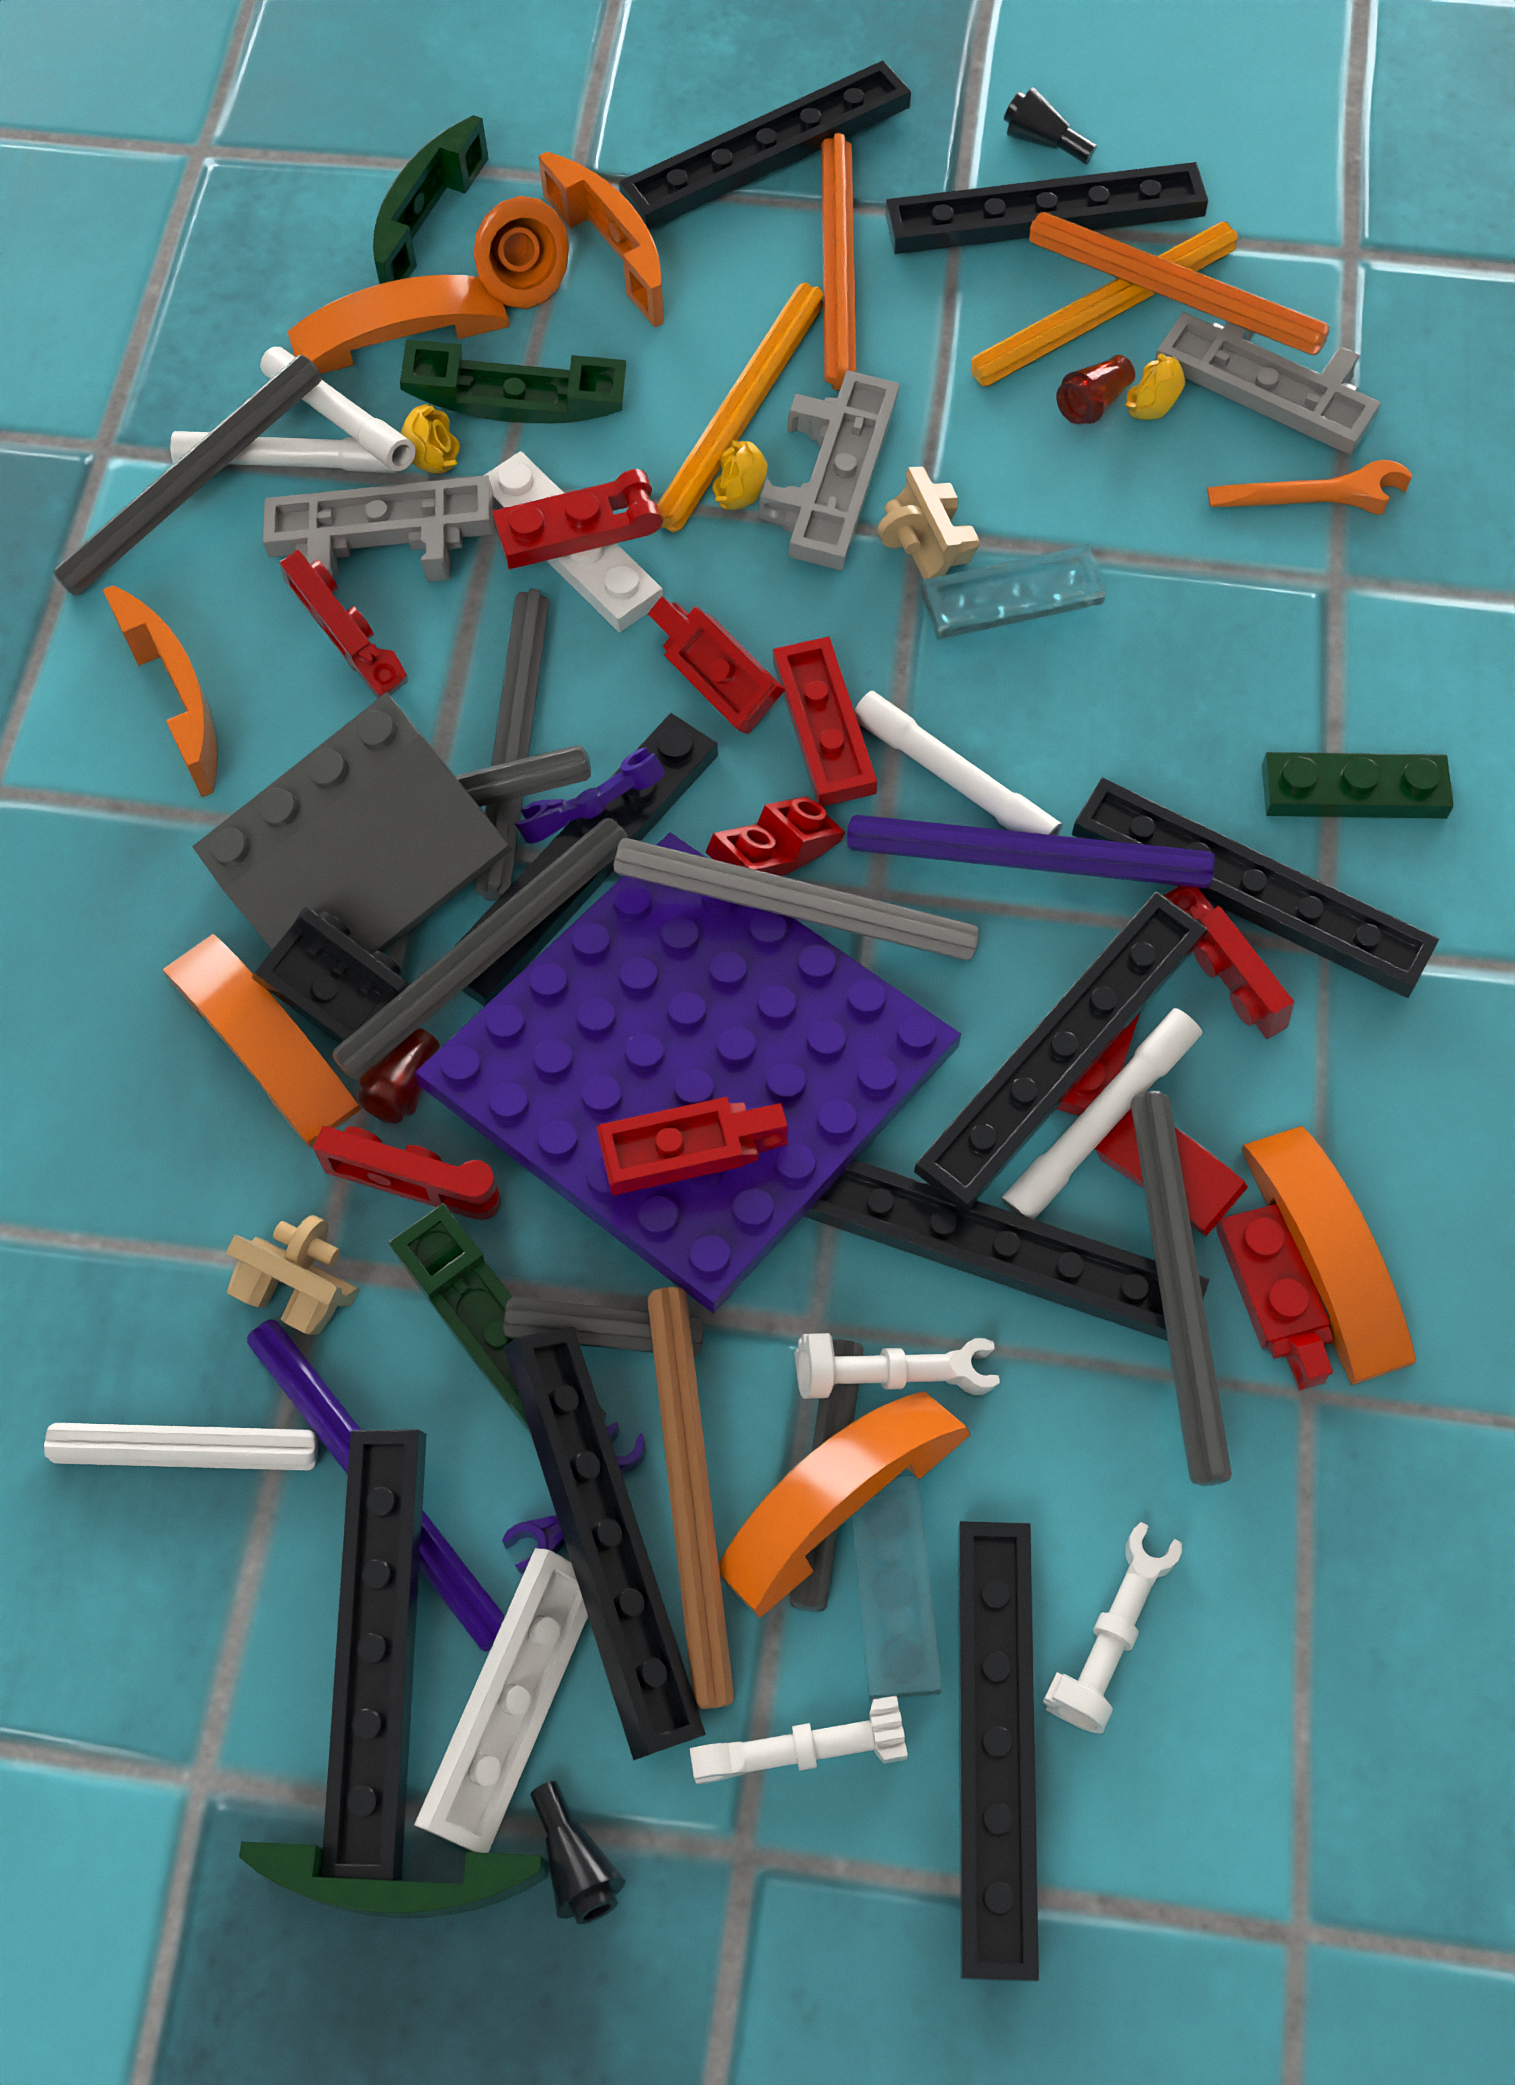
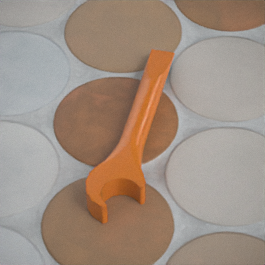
M1378 460L1352 473L1331 479L1207 487L1210 507L1334 502L1359 507L1368 512L1381 515L1384 514L1390 499L1381 488L1390 486L1406 492L1412 478V473L1398 462Z

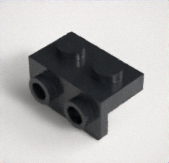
M304 907L290 929L255 971L252 979L341 1044L400 994L409 984L399 976L402 971L390 957L375 949H371L368 953L348 938L351 934L350 930L334 915L323 910L316 914L310 908Z

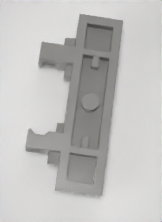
M1183 311L1158 347L1155 360H1158L1157 357L1160 353L1167 357H1175L1183 369L1185 379L1350 456L1353 454L1375 420L1381 404L1380 401L1356 391L1357 387L1349 384L1355 372L1353 370L1360 354L1339 346L1322 374L1250 342L1255 334L1252 331L1229 322L1225 326L1215 322L1210 324Z
M847 370L838 398L826 397L825 400L795 394L788 416V432L791 433L797 430L808 434L812 441L817 440V445L821 446L810 482L802 483L800 488L791 485L786 488L773 486L766 479L759 500L758 513L759 518L783 526L784 530L792 533L788 557L843 571L896 406L900 383Z
M485 475L265 498L263 545L269 557L290 555L299 549L310 564L319 560L331 576L335 577L339 574L337 558L350 557V549L409 543L411 550L424 549L425 555L420 560L427 582L450 580L451 557L449 549L462 548L463 537L493 534V490L489 476Z

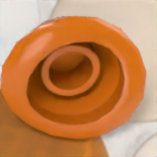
M517 196L496 205L485 215L476 232L473 254L478 276L489 294L506 306L529 309L545 303L559 289L567 270L569 245L565 226L556 210L538 198Z

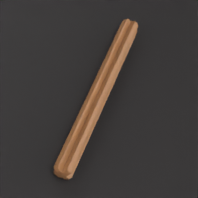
M664 1287L651 1292L648 1297V1309L692 1693L697 1708L706 1710L729 1706L733 1703L735 1696L687 1295L683 1288Z

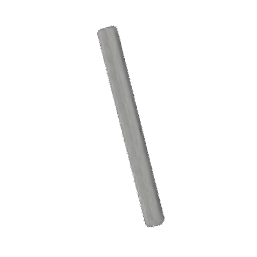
M630 838L621 839L614 860V872L618 875L964 961L972 958L978 944L979 932L978 928L973 924Z

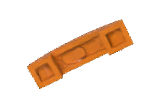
M545 152L539 155L544 198L570 228L586 220L593 224L623 260L627 296L654 327L663 324L664 308L659 256L653 238L641 216L616 188L590 169L554 153Z
M429 275L386 282L344 296L316 310L287 332L294 356H306L322 374L354 366L350 350L450 325L454 326L458 339L507 328L510 325L503 303L489 294L479 277L467 275Z
M114 585L102 589L138 666L159 657L161 658L186 709V712L166 720L167 725L201 797L213 793L218 765L215 725L210 707L188 655L168 625L146 604Z
M214 934L162 969L166 977L200 1017H204L264 1089L275 1108L309 1148L315 1144L323 1125L336 1129L361 1110L359 1104L282 1006L267 989L252 979L253 973Z
M1303 1126L1244 1144L1241 1151L1267 1206L1277 1204L1328 1311V1318L1331 1323L1329 1327L1333 1337L1331 1343L1351 1385L1353 1386L1413 1365L1416 1362L1412 1340L1398 1295L1383 1257L1352 1194L1320 1145Z
M925 1391L887 1403L849 1424L802 1460L759 1504L738 1531L720 1560V1578L761 1618L814 1572L805 1557L811 1550L906 1468L920 1480L971 1435L967 1426Z

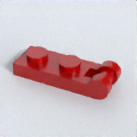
M632 469L623 472L613 482L492 511L508 569L648 536L658 531L663 524V519L657 503L649 499L652 494V487L647 473L643 470ZM629 507L626 512L613 514L614 510Z
M323 1125L313 1147L324 1172L433 1207H438L444 1203L450 1212L476 1220L489 1219L498 1212L501 1205V1197L496 1186L493 1171L488 1164L481 1160L466 1161L457 1167L442 1162L443 1160L438 1154L424 1147L407 1145L405 1150L383 1144L382 1140L375 1134L354 1126H348L345 1131H340Z

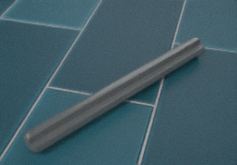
M304 355L295 357L59 564L54 570V575L61 585L74 596L81 594L315 388L322 380L315 364Z
M530 588L528 592H519L515 597L491 766L529 757L549 609L548 598L540 595V591ZM523 797L485 806L484 813L512 848L509 853L475 879L474 890L477 894L484 896L485 900L495 901L499 899L512 884L519 832L514 823L520 821Z
M611 818L603 819L335 1048L332 1055L339 1068L353 1080L360 1079L609 864L616 856L621 839L628 836L625 830Z
M1148 1091L1133 1097L1131 1110L1189 1478L1193 1484L1214 1486L1229 1481L1232 1472L1170 1098L1160 1091Z

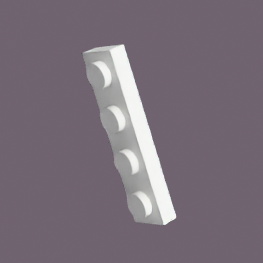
M521 451L485 474L489 476L492 486L493 508L495 510L564 494ZM617 544L547 560L619 633L645 616L663 596V588Z
M534 1549L414 1824L471 1852L489 1853L588 1618L571 1561L547 1549Z

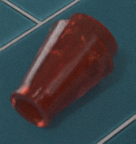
M1115 355L1107 361L1068 373L1063 378L1056 394L1057 405L1062 415L1068 421L1077 425L1097 422L1123 390L1134 382L1135 369L1131 361L1123 355Z
M418 1028L381 1061L364 1073L359 1079L361 1089L357 1093V1099L361 1106L374 1117L388 1123H399L405 1115H412L416 1111L423 1088L417 1083L415 1072L440 1049L438 1040L429 1032Z

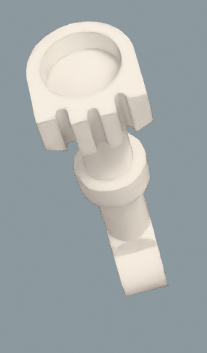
M830 1333L803 1334L798 1340V1349L794 1351L798 1387L804 1399L828 1398L835 1384L881 1383L883 1389L894 1390L903 1389L906 1382L946 1381L948 1384L958 1385L964 1392L969 1394L984 1395L992 1391L1000 1383L999 1375H980L972 1367L971 1358H986L995 1349L994 1342L985 1338H975L967 1342L960 1350L950 1351L946 1354L905 1355L901 1348H885L877 1356H834L833 1341Z
M1142 1522L1133 1528L1127 1539L1125 1556L1129 1564L1128 1570L1109 1613H1101L1096 1621L1093 1633L1097 1639L1078 1681L1064 1673L1062 1675L1056 1672L1042 1704L1047 1706L1046 1711L1078 1728L1092 1733H1104L1112 1715L1113 1708L1104 1697V1694L1123 1651H1130L1134 1647L1139 1635V1630L1135 1627V1624L1156 1578L1167 1575L1175 1567L1182 1554V1542L1174 1539L1167 1549L1165 1556L1161 1558L1150 1557L1142 1546V1540L1148 1529V1525Z
M897 1696L874 1699L868 1721L811 1730L810 1723L792 1726L793 1734L748 1742L717 1743L690 1748L696 1784L716 1782L744 1775L747 1772L798 1764L799 1771L817 1768L816 1760L875 1750V1754L883 1764L907 1760L908 1757Z

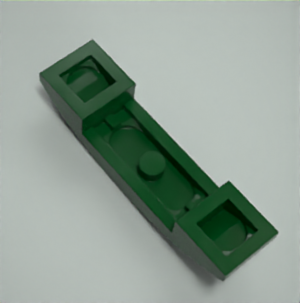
M472 115L444 130L412 157L392 183L381 204L374 229L373 252L379 284L411 276L417 267L412 239L446 188L466 193L488 161L483 118Z
M406 339L400 390L435 406L484 419L513 423L554 424L577 422L622 411L626 360L572 355L570 370L462 360L461 344Z
M442 1203L389 1241V1246L473 1362L530 1433L504 1350V1346L515 1339L505 1336L503 1330L505 1307L508 1299L513 1297L484 1261V1256L446 1205ZM600 1406V1409H601L603 1418H605V1417H606V1413L604 1412V1410H603V1409L601 1408V1406Z
M241 1841L239 1858L255 1871L299 1895L340 1910L388 1918H430L481 1909L530 1889L545 1880L548 1874V1862L541 1855L466 1852L463 1884L321 1877L323 1848L317 1845Z

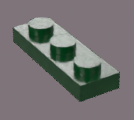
M1266 752L1262 763L1266 816L1447 819L1453 808L1447 755Z

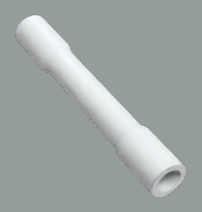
M272 347L264 353L261 359V371L266 377L272 379L295 357L282 347ZM323 380L302 398L303 401L359 441L363 449L393 471H402L412 463L415 457L413 442L383 420L372 417Z
M174 431L171 436L170 445L173 463L175 464L210 432ZM258 437L227 464L341 468L350 472H397L363 449L359 441L353 437H346L341 440Z
M875 691L868 692L856 706L854 712L859 725L890 747L903 751L993 815L998 823L1007 830L1059 835L1063 826L1061 822L1021 794L1011 792L919 727L912 717Z
M1173 1008L1140 1044L1128 1064L1045 1154L1037 1157L1001 1197L1002 1202L1013 1213L1035 1220L1065 1187L1076 1168L1131 1109L1133 1097L1145 1093L1157 1079L1165 1076L1202 1036L1203 1032L1199 1025L1183 1011Z

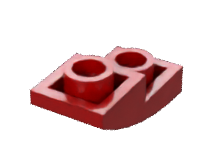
M805 796L765 804L757 824L713 833L705 853L713 860L782 877L810 863L840 843L845 831L827 815L826 810L819 803Z
M1130 1109L1096 1146L1095 1150L1102 1162L1144 1188L1132 1110ZM1175 1127L1190 1224L1192 1228L1207 1237L1248 1187L1246 1182L1229 1167Z

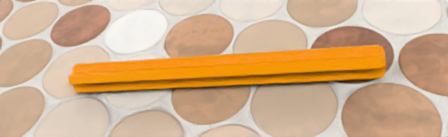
M1221 221L1158 257L1193 271H1198L1233 252L1236 248L1235 241H1237L1238 235L1236 230L1231 229L1228 222ZM1117 278L975 355L971 359V374L973 378H976L980 386L987 387L1156 293Z
M806 282L798 285L658 502L657 505L663 519V524L660 528H666L670 532L675 533L680 531L721 468L720 459L723 452L732 448L733 440L738 441L823 307V292L819 287H812Z

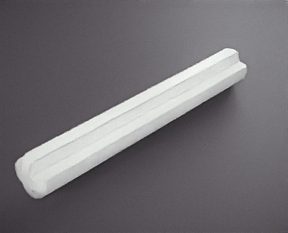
M54 1423L48 1427L44 1443L45 1457L49 1458L53 1463L309 1471L315 1468L319 1452V1442L315 1432L296 1429Z

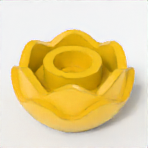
M1160 353L1157 357L1158 360L1151 361L1144 367L1142 380L1138 385L1130 388L1127 393V402L1124 406L1128 408L1131 416L1139 420L1160 419L1176 402L1185 386L1183 369L1175 357H1167Z
M424 404L414 408L406 417L401 434L413 442L415 446V457L412 463L417 468L432 474H444L451 470L454 465L458 464L455 458L459 453L460 444L457 438L449 432L450 422L447 414L441 410L434 409L433 405Z
M733 440L732 448L724 451L720 459L722 474L715 479L712 485L713 492L716 495L715 501L719 502L722 508L728 510L743 509L752 505L760 495L767 473V462L762 452L754 443Z

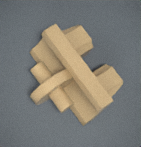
M909 467L905 474L907 479L906 486L897 497L885 505L884 509L887 515L879 523L877 531L885 546L888 548L903 547L907 554L912 555L925 584H939L942 582L950 566L970 563L979 547L980 540L973 526L952 525L951 520L958 509V497L951 483L932 484L924 467Z
M315 1215L308 1216L298 1228L285 1221H281L277 1225L273 1238L288 1245L286 1250L259 1237L249 1241L239 1235H234L226 1251V1254L238 1259L227 1294L257 1308H267L279 1281L289 1285L295 1290L284 1310L281 1320L305 1334H320L332 1318L337 1306L353 1305L360 1288L313 1265V1262L317 1260L332 1267L340 1255V1249L325 1242L329 1229L328 1222Z

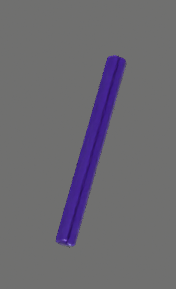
M864 815L852 816L847 829V845L852 851L1196 888L1210 887L1213 881L1215 865L1214 854L1210 851Z
M273 1319L264 1321L259 1327L249 1333L247 1344L348 1475L351 1430L361 1429L281 1325ZM422 1509L419 1569L478 1647L486 1652L492 1648L505 1615Z

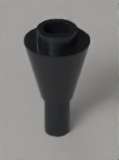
M1032 87L1026 95L1019 91L1012 99L1004 115V121L1009 123L1007 136L1053 149L1060 148L1084 164L1090 161L1097 148L1095 143L1070 129L1068 122L1035 87Z
M550 1781L538 1786L531 1792L530 1796L547 1833L545 1841L557 1917L562 1919L575 1917L577 1924L595 1921L608 1914L617 1906L618 1901L615 1895L622 1890L626 1881L578 1822H574L557 1782Z

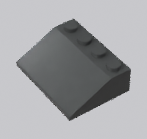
M388 692L192 846L223 891L272 950L293 925L303 908L308 907L316 914L323 910L338 918L350 930L351 934L348 938L368 953L371 949L383 953L512 850L511 846Z

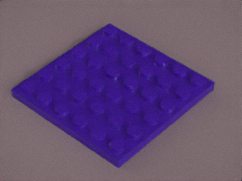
M671 832L657 844L661 847L705 857ZM623 876L415 1073L417 1083L421 1088L675 1285L683 1288L688 1295L714 1314L842 1175L849 1164L864 1151L959 1047L961 1033L795 918ZM728 1097L729 1103H745L746 1110L781 1103L788 1125V1145L758 1153L759 1160L747 1165L744 1164V1167L611 1196L596 1127L599 1124Z

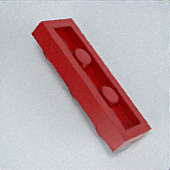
M830 636L774 648V668L779 683L786 689L783 692V696L817 803L823 807L877 794V779Z

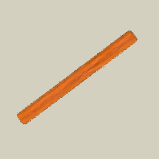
M835 133L833 138L824 139L821 144L824 380L832 384L833 390L840 391L846 371L856 372L852 144L845 141L843 134Z
M1046 212L1039 213L1031 224L1029 240L1034 245L1309 355H1318L1327 341L1329 334L1328 324Z

